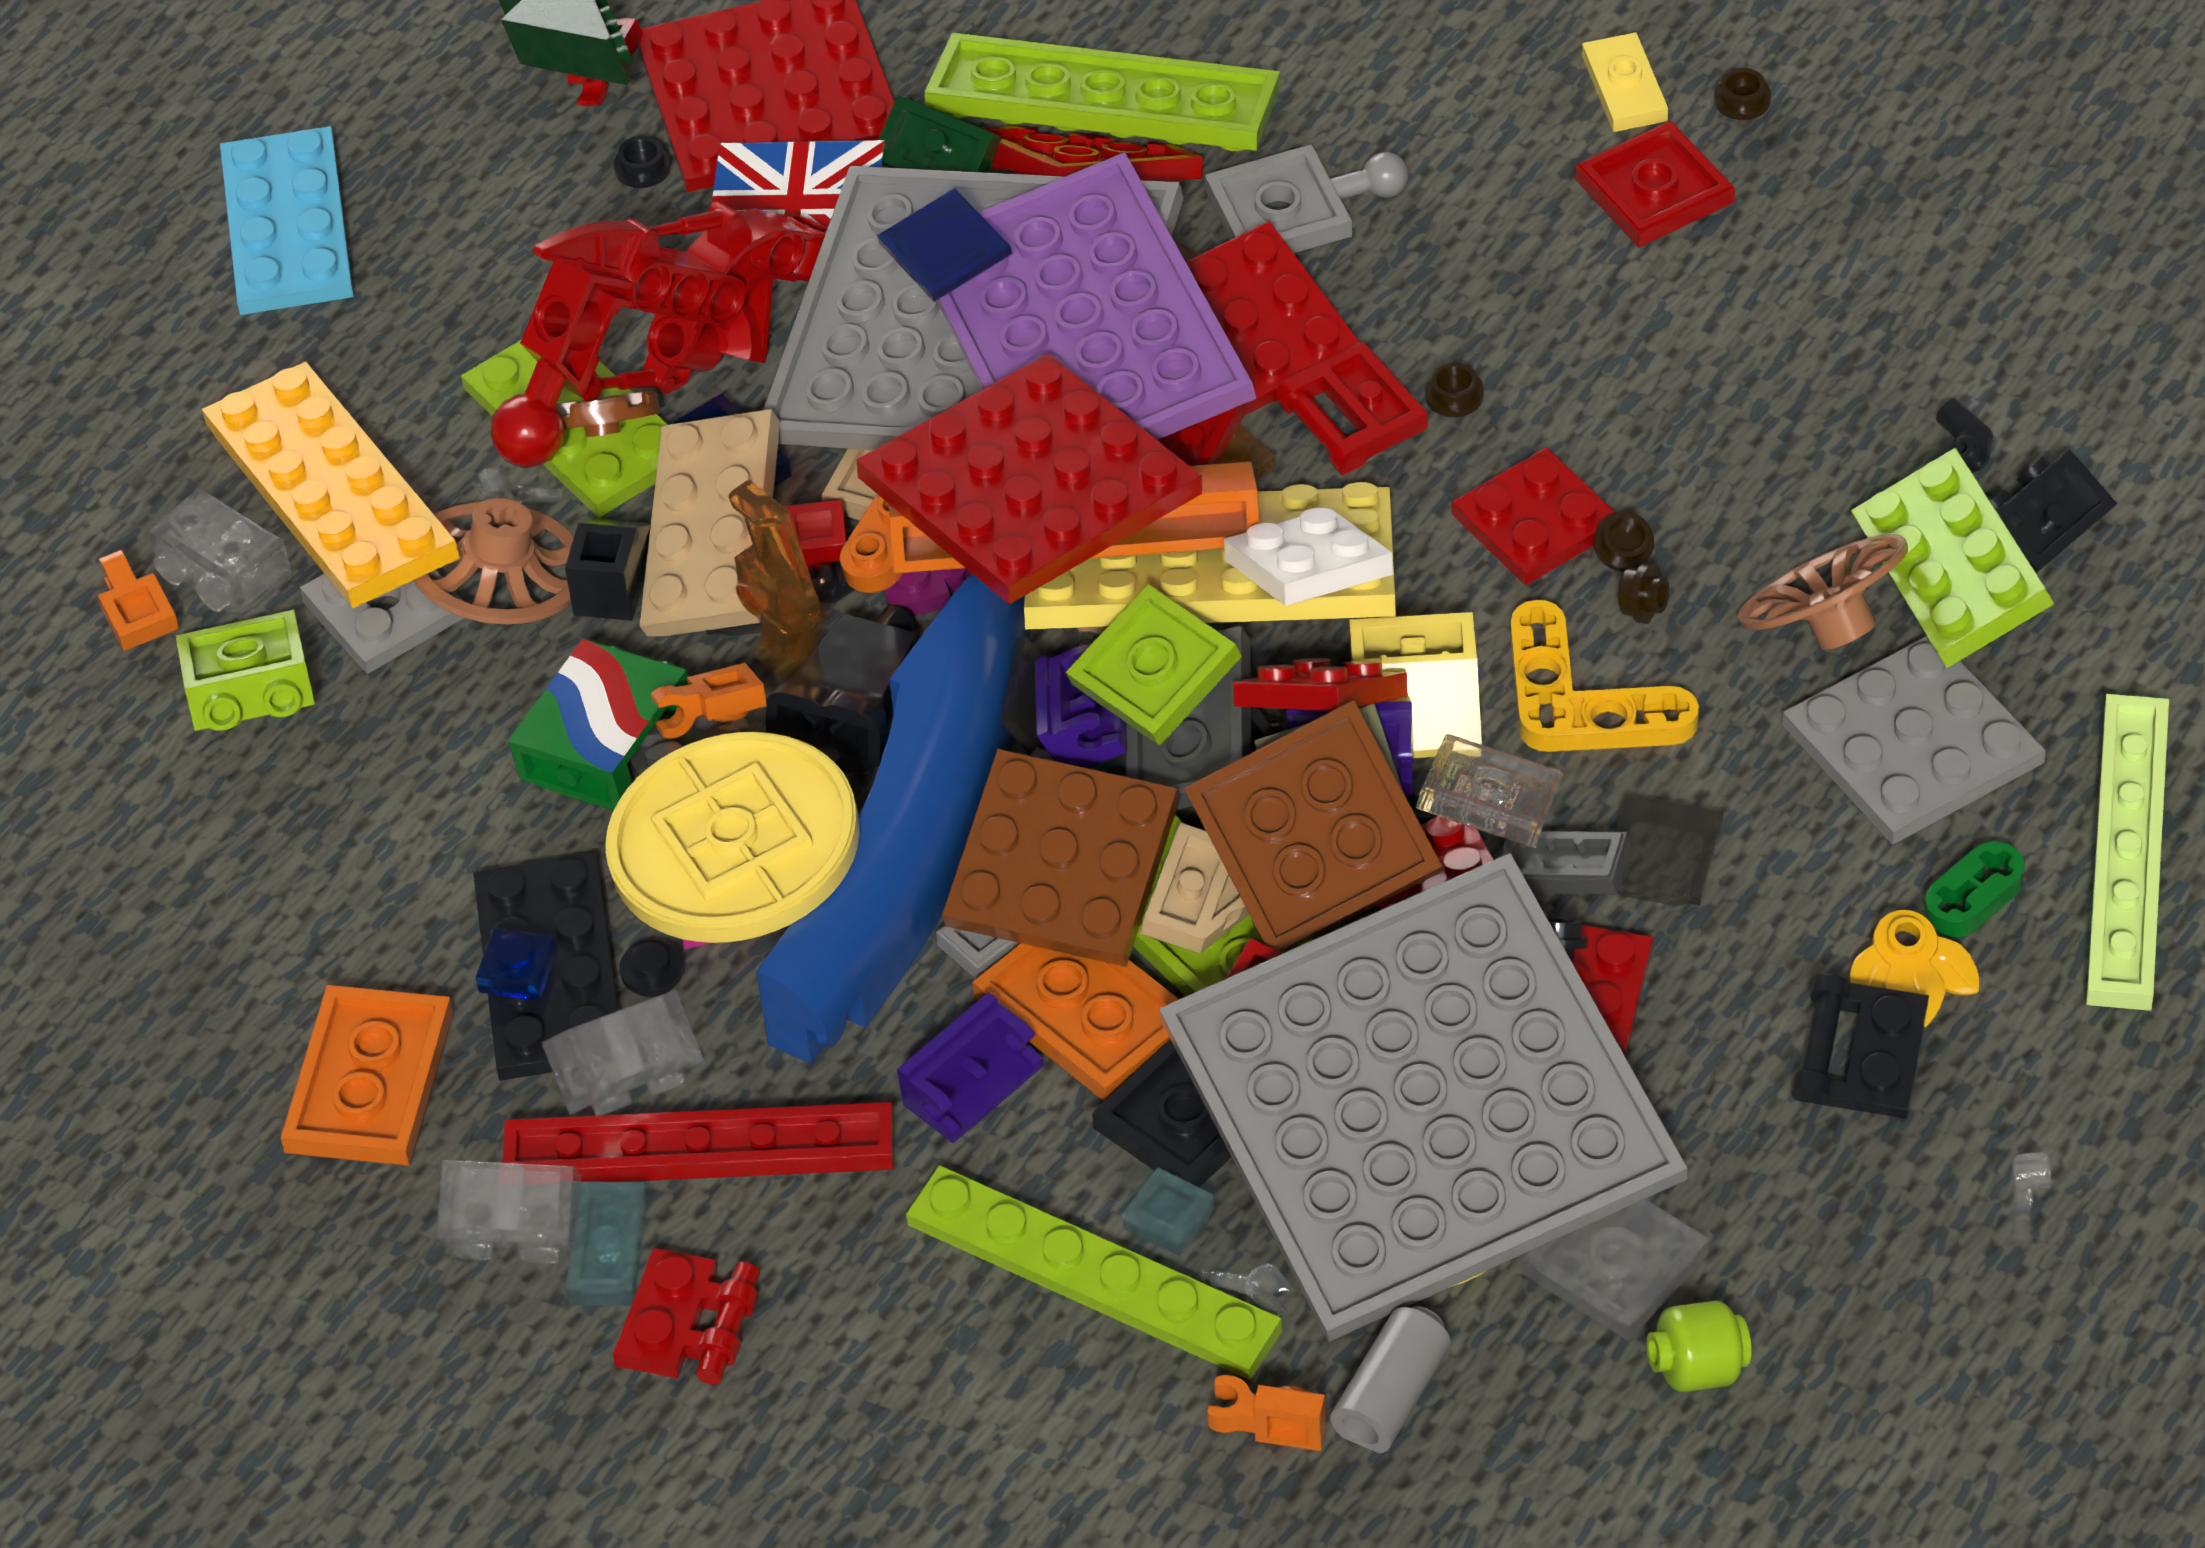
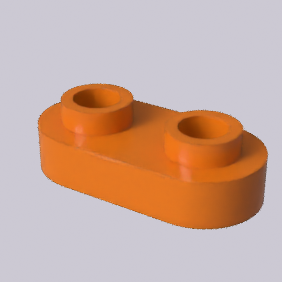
M879 495L870 503L840 553V562L846 582L853 589L864 593H876L893 586L903 574H894L889 505Z

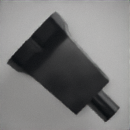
M888 606L881 612L875 622L843 614L801 668L785 682L778 685L766 698V733L788 736L815 747L834 761L842 772H866L878 767L887 744V735L891 729L894 715L889 679L917 643V633L912 632L915 623L910 613L898 606Z

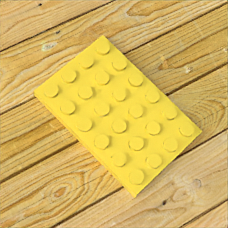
M1356 482L1348 484L1341 489H1316L1310 485L1298 484L1286 487L1283 491H1258L1259 524H1277L1298 518L1302 512L1312 508H1331L1390 550L1393 560L1390 487H1377L1371 483ZM1224 548L1090 558L1025 595L1024 600L1025 629L1108 627L1147 584L1205 623L1396 616L1394 563L1393 575L1285 606L1238 569L1225 561Z

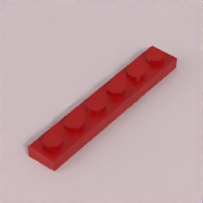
M892 1102L505 1120L502 1176L505 1188L894 1170V1115Z

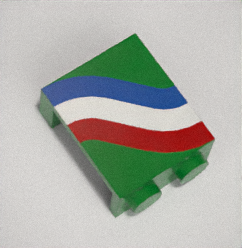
M582 639L508 740L519 779L561 795L614 811L618 801L632 784L627 763L664 711L673 714L677 711V705L658 708L651 698V692L662 686L679 687L688 685L686 669L679 668L668 661H656L629 653L618 646H605Z

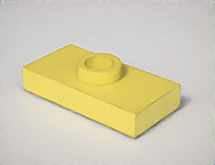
M1636 32L1582 43L1583 60L1613 132L1668 121L1667 104Z

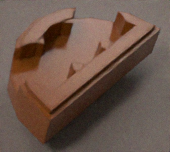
M653 390L601 397L594 401L580 400L556 404V408L561 412L564 429L584 427L586 437L621 432L619 421L660 413L658 394L653 392Z

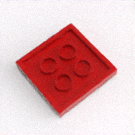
M1270 221L1186 262L1253 383L1256 399L1244 404L1246 414L1275 401L1274 395L1277 387L1287 378L1360 343Z

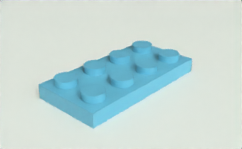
M328 126L220 143L236 297L240 315L354 297L332 127Z

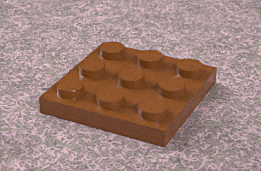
M1354 700L1184 788L1265 945L1281 953H1286L1443 872V867Z
M997 749L942 914L945 926L1127 967L1180 801L1178 789Z

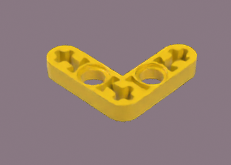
M1532 600L1519 605L1512 613L1511 647L1519 733L1522 740L1529 747L1538 751L1554 752L1664 746L1684 743L1696 733L1699 705L1696 697L1681 687L1658 686L1573 691L1566 618L1563 611L1556 604L1549 601ZM1531 624H1543L1545 629V646L1534 647ZM1537 669H1549L1559 676L1556 681L1546 685L1535 684L1526 678L1530 672ZM1551 703L1554 727L1542 728L1540 704ZM1637 710H1644L1643 720H1645V724H1637ZM1675 710L1678 720L1666 721L1663 711ZM1610 712L1622 716L1625 722L1617 728L1607 729L1597 726L1592 720L1601 713Z

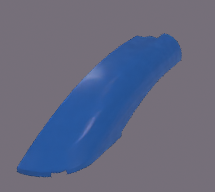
M973 574L970 575L952 595L889 679L894 715L889 738L874 784L859 815L860 837L854 861L835 891L816 909L792 923L756 970L769 1046L812 1064L824 1046L832 1048L838 1043L844 1032L847 1020L867 1028L912 965L940 921L997 749L1011 752L1015 740L1024 698L1031 629H1025V596L1009 605Z

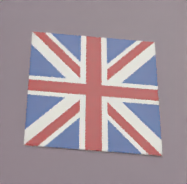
M884 140L720 143L712 204L720 201L736 211L756 208L786 216L795 214L828 227L849 166L881 167Z

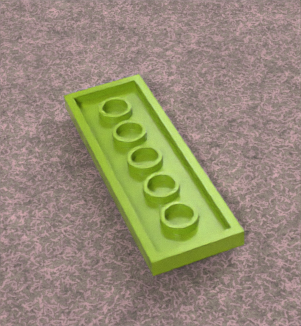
M952 33L926 87L925 106L955 118L971 116L996 119L1012 125L1029 123L1054 126L1063 131L1087 130L1104 132L1119 138L1137 136L1162 139L1178 145L1195 143L1220 146L1228 151H1257L1280 92V71Z

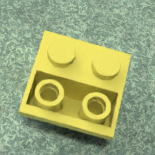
M1473 612L1349 619L1351 661L1378 660L1382 661V671L1407 672L1408 697L1386 702L1412 701L1414 758L1482 754L1478 666Z

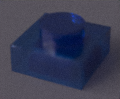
M492 928L476 974L479 993L540 1001L557 952L554 936Z

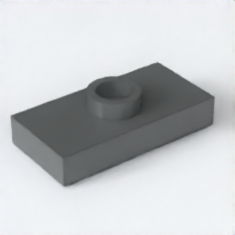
M1508 831L1500 857L1511 853L1533 893L1618 895L1633 847L1627 832L1537 831L1531 845L1514 838L1530 843L1534 831H1532L1531 835V831H1517V833H1515L1516 831L1514 833L1513 831Z

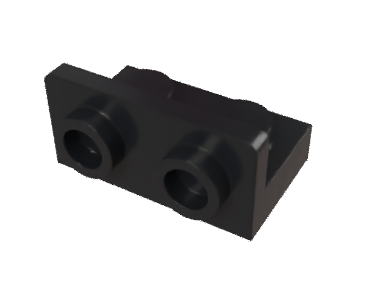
M2070 449L2053 464L2044 456L2035 462L2016 479L2023 489L2015 496L2011 497L2003 489L1990 500V503L2035 573L2039 572L2118 504Z

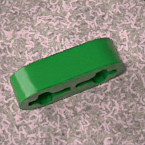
M1992 841L1983 843L1970 851L1936 880L1926 892L1924 916L1932 923L1936 933L1942 937L1954 939L1966 937L1976 931L2019 893L2023 885L2025 862L2022 854L2015 847L2004 842ZM1985 867L1992 871H1996L2000 867L2007 869L2006 877L1997 872L1983 882ZM1966 897L1964 913L1958 909H1952L1948 913L1942 911V903L1953 907Z

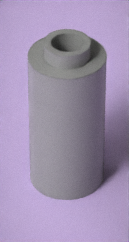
M1420 1306L1411 1308L1400 1307L1392 1311L1330 1415L1333 1428L1342 1438L1377 1453H1384L1389 1450L1450 1347V1336L1445 1330L1443 1321L1437 1314Z

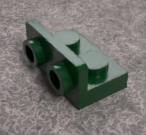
M897 95L878 140H884L882 164L888 168L987 173L1002 138L992 132Z

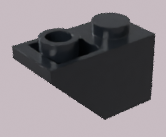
M602 518L578 523L565 565L574 616L633 620L646 572L651 523Z

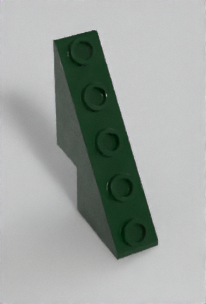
M499 0L505 14L501 19L502 24L521 65L627 85L630 82L623 66L632 63L633 60L607 0Z

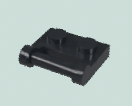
M1819 974L1815 976L1810 994L1811 1001L1815 1003L1803 1068L1802 1071L1797 1072L1794 1076L1791 1090L1792 1097L1796 1101L1907 1119L1928 1012L1929 995L1850 983L1846 978L1835 974ZM1840 1011L1859 1013L1846 1082L1832 1080L1828 1077Z

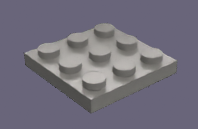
M1927 636L1787 709L1782 714V725L1892 845L2045 762L2046 750L1961 661L1946 668Z

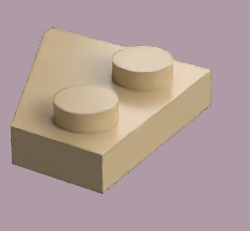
M1179 823L1143 919L1140 934L1201 954L1248 916L1249 912L1207 832Z

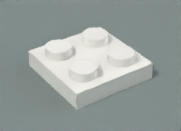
M1331 508L1308 509L1302 512L1298 518L1277 524H1256L1249 527L1246 533L1224 539L1225 561L1285 606L1393 575L1392 552Z

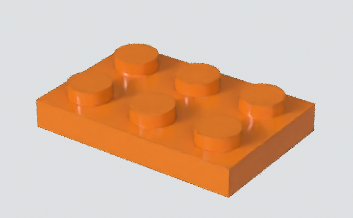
M1022 943L972 982L975 999L980 1000L988 992L995 996L999 1004L1023 1020L1032 1029L1035 1037L1029 1041L1031 1044L1104 1102L1171 1040L1161 1022L1159 1008L1179 1000L1130 960H1128L1127 967Z
M327 985L281 1134L284 1153L410 1166L453 1015L450 997Z

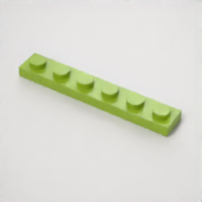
M940 1165L906 1213L908 1226L1248 1380H1251L1283 1332L1282 1319L1276 1315Z

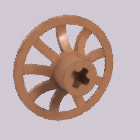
M492 498L482 502L456 505L434 514L455 539L460 558L453 562L462 560L446 577L432 580L428 574H425L413 580L417 588L433 603L448 612L466 619L506 625L529 623L545 619L562 611L571 604L567 580L553 577L540 564L557 566L567 562L574 536L556 520L538 511L526 508L517 501L506 498ZM472 515L471 529L469 531L460 530L450 522V520L462 516ZM547 529L565 547L560 550L550 551L539 547L535 541ZM478 568H482L481 579L473 604L457 599L449 594L465 583ZM522 568L542 589L556 595L540 604H536L528 593ZM498 573L505 574L514 604L517 606L516 609L489 608Z
M1898 534L1878 535L1846 544L1815 557L1788 571L1755 593L1739 610L1737 615L1742 628L1762 630L1785 625L1800 619L1803 621L1807 620L1821 649L1829 650L1848 644L1869 632L1876 625V620L1863 593L1868 586L1898 565L1908 552V543L1903 536ZM1860 552L1855 562L1853 563L1850 573L1849 566L1851 556L1855 553ZM1833 562L1832 587L1828 588L1815 569ZM1886 562L1873 573L1870 572L1874 565ZM1801 578L1812 594L1808 595L1797 588L1787 585ZM1769 611L1765 620L1757 619L1761 614Z

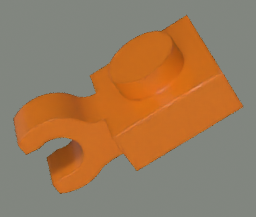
M122 550L99 558L100 564L107 576L104 577V581L109 591L98 595L99 603L123 652L179 629L176 614L154 573L136 579Z
M746 663L687 677L688 685L662 686L651 692V698L658 708L677 705V711L671 718L655 722L656 729L664 738H677L684 735L690 730L695 719L700 715H703L708 721L731 722L744 718L750 710L767 706L764 684Z
M1231 1375L1215 1377V1398L1230 1400L1235 1404L1227 1408L1208 1406L1207 1419L1210 1429L1221 1433L1235 1431L1255 1433V1441L1322 1451L1327 1429L1325 1395L1310 1393L1306 1389L1297 1386L1277 1388L1258 1385L1255 1395L1250 1391L1248 1385L1238 1377Z

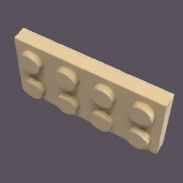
M772 409L662 426L640 618V628L646 636H672L761 622L780 421Z

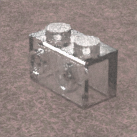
M200 488L149 530L155 554L153 562L159 574L173 585L183 582L197 591L204 604L215 612H221L225 609L243 621L292 578L285 544L282 539Z
M677 990L568 1029L542 1042L570 1115L589 1107L593 1108L596 1118L633 1104L629 1092L647 1086L651 1097L686 1084L687 1081L683 1071L705 1062Z
M442 1160L437 1239L445 1247H453V1256L457 1258L488 1260L492 1259L493 1249L519 1250L518 1260L556 1263L558 1262V1252H575L581 1175L574 1166Z

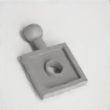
M1311 144L1205 174V191L1230 240L1270 221L1291 251L1296 253L1352 237V220L1341 199L1366 193L1367 191L1382 198L1396 196L1407 184L1408 168L1404 160L1398 155L1391 152H1381L1373 155L1366 162L1363 170L1330 179ZM1275 201H1283L1290 204L1289 207L1281 210L1266 207L1267 204Z
M436 570L428 573L432 580L443 578ZM325 574L300 587L303 603L367 674L463 619V617L448 612L430 601L417 588L414 581L377 597L392 596L399 599V602L394 607L386 610L370 607L369 605L375 599L352 609ZM455 591L449 593L453 597L462 600Z

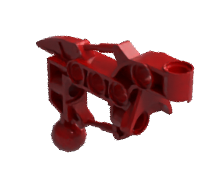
M717 201L709 207L707 213L682 217L677 222L647 227L633 218L626 221H601L563 231L536 244L533 248V254L543 260L553 262L520 342L537 361L525 393L504 400L492 416L490 436L496 452L504 461L521 468L537 467L552 460L563 445L564 423L561 412L556 408L563 386L585 401H594L600 395L601 389L618 388L619 390L654 388L666 395L687 384L692 371H710L718 364L723 353L749 361L765 363L768 349L773 280L775 278L792 282L797 280L809 282L828 227L795 214L786 216L756 208L736 211ZM704 231L688 248L687 252L660 247L658 244V237L677 233L687 235ZM621 307L654 313L655 316L647 335L649 354L642 371L625 372L613 377L598 378L595 369L600 358L597 357V354L614 314L618 315Z

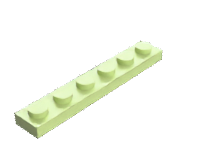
M2106 694L2086 1005L2148 1011L2152 1009L2169 699Z

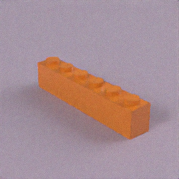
M1252 462L1190 466L1202 475L1201 495L1091 558L1224 548L1225 538L1246 533L1249 527L1259 524L1258 491ZM888 503L894 574L965 568Z

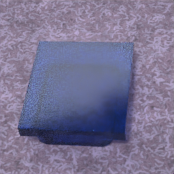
M955 188L877 235L879 244L933 302L1013 254L1010 245Z

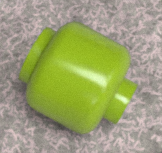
M1709 1301L1666 1308L1658 1319L1656 1332H1650L1646 1341L1647 1357L1651 1369L1655 1373L1662 1372L1666 1382L1677 1392L1733 1385L1741 1374L1742 1367H1748L1752 1355L1751 1338L1745 1319L1740 1314L1734 1315L1732 1310L1722 1301Z

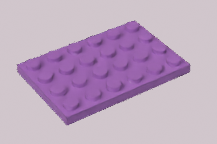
M1125 152L909 241L913 255L982 390L1049 353L1156 440L1256 399L1251 379Z

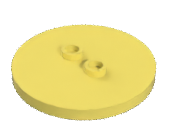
M736 732L721 734L690 743L669 753L648 767L634 780L622 795L612 813L606 835V857L615 888L622 901L634 915L650 927L664 934L695 942L725 943L760 937L791 925L816 909L835 891L854 861L859 844L860 819L854 794L847 778L835 762L820 750L798 739L773 733Z

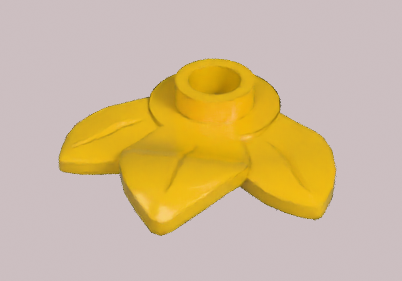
M1911 910L1890 912L1878 922L1873 934V945L1855 958L1850 972V983L1929 995L1925 1027L1937 1015L1946 992L1955 995H1972L1979 991L1978 970L1967 950L1955 941L1937 936L1932 923L1925 916ZM1900 931L1908 932L1915 936L1917 943L1913 946H1904L1896 940L1895 934Z

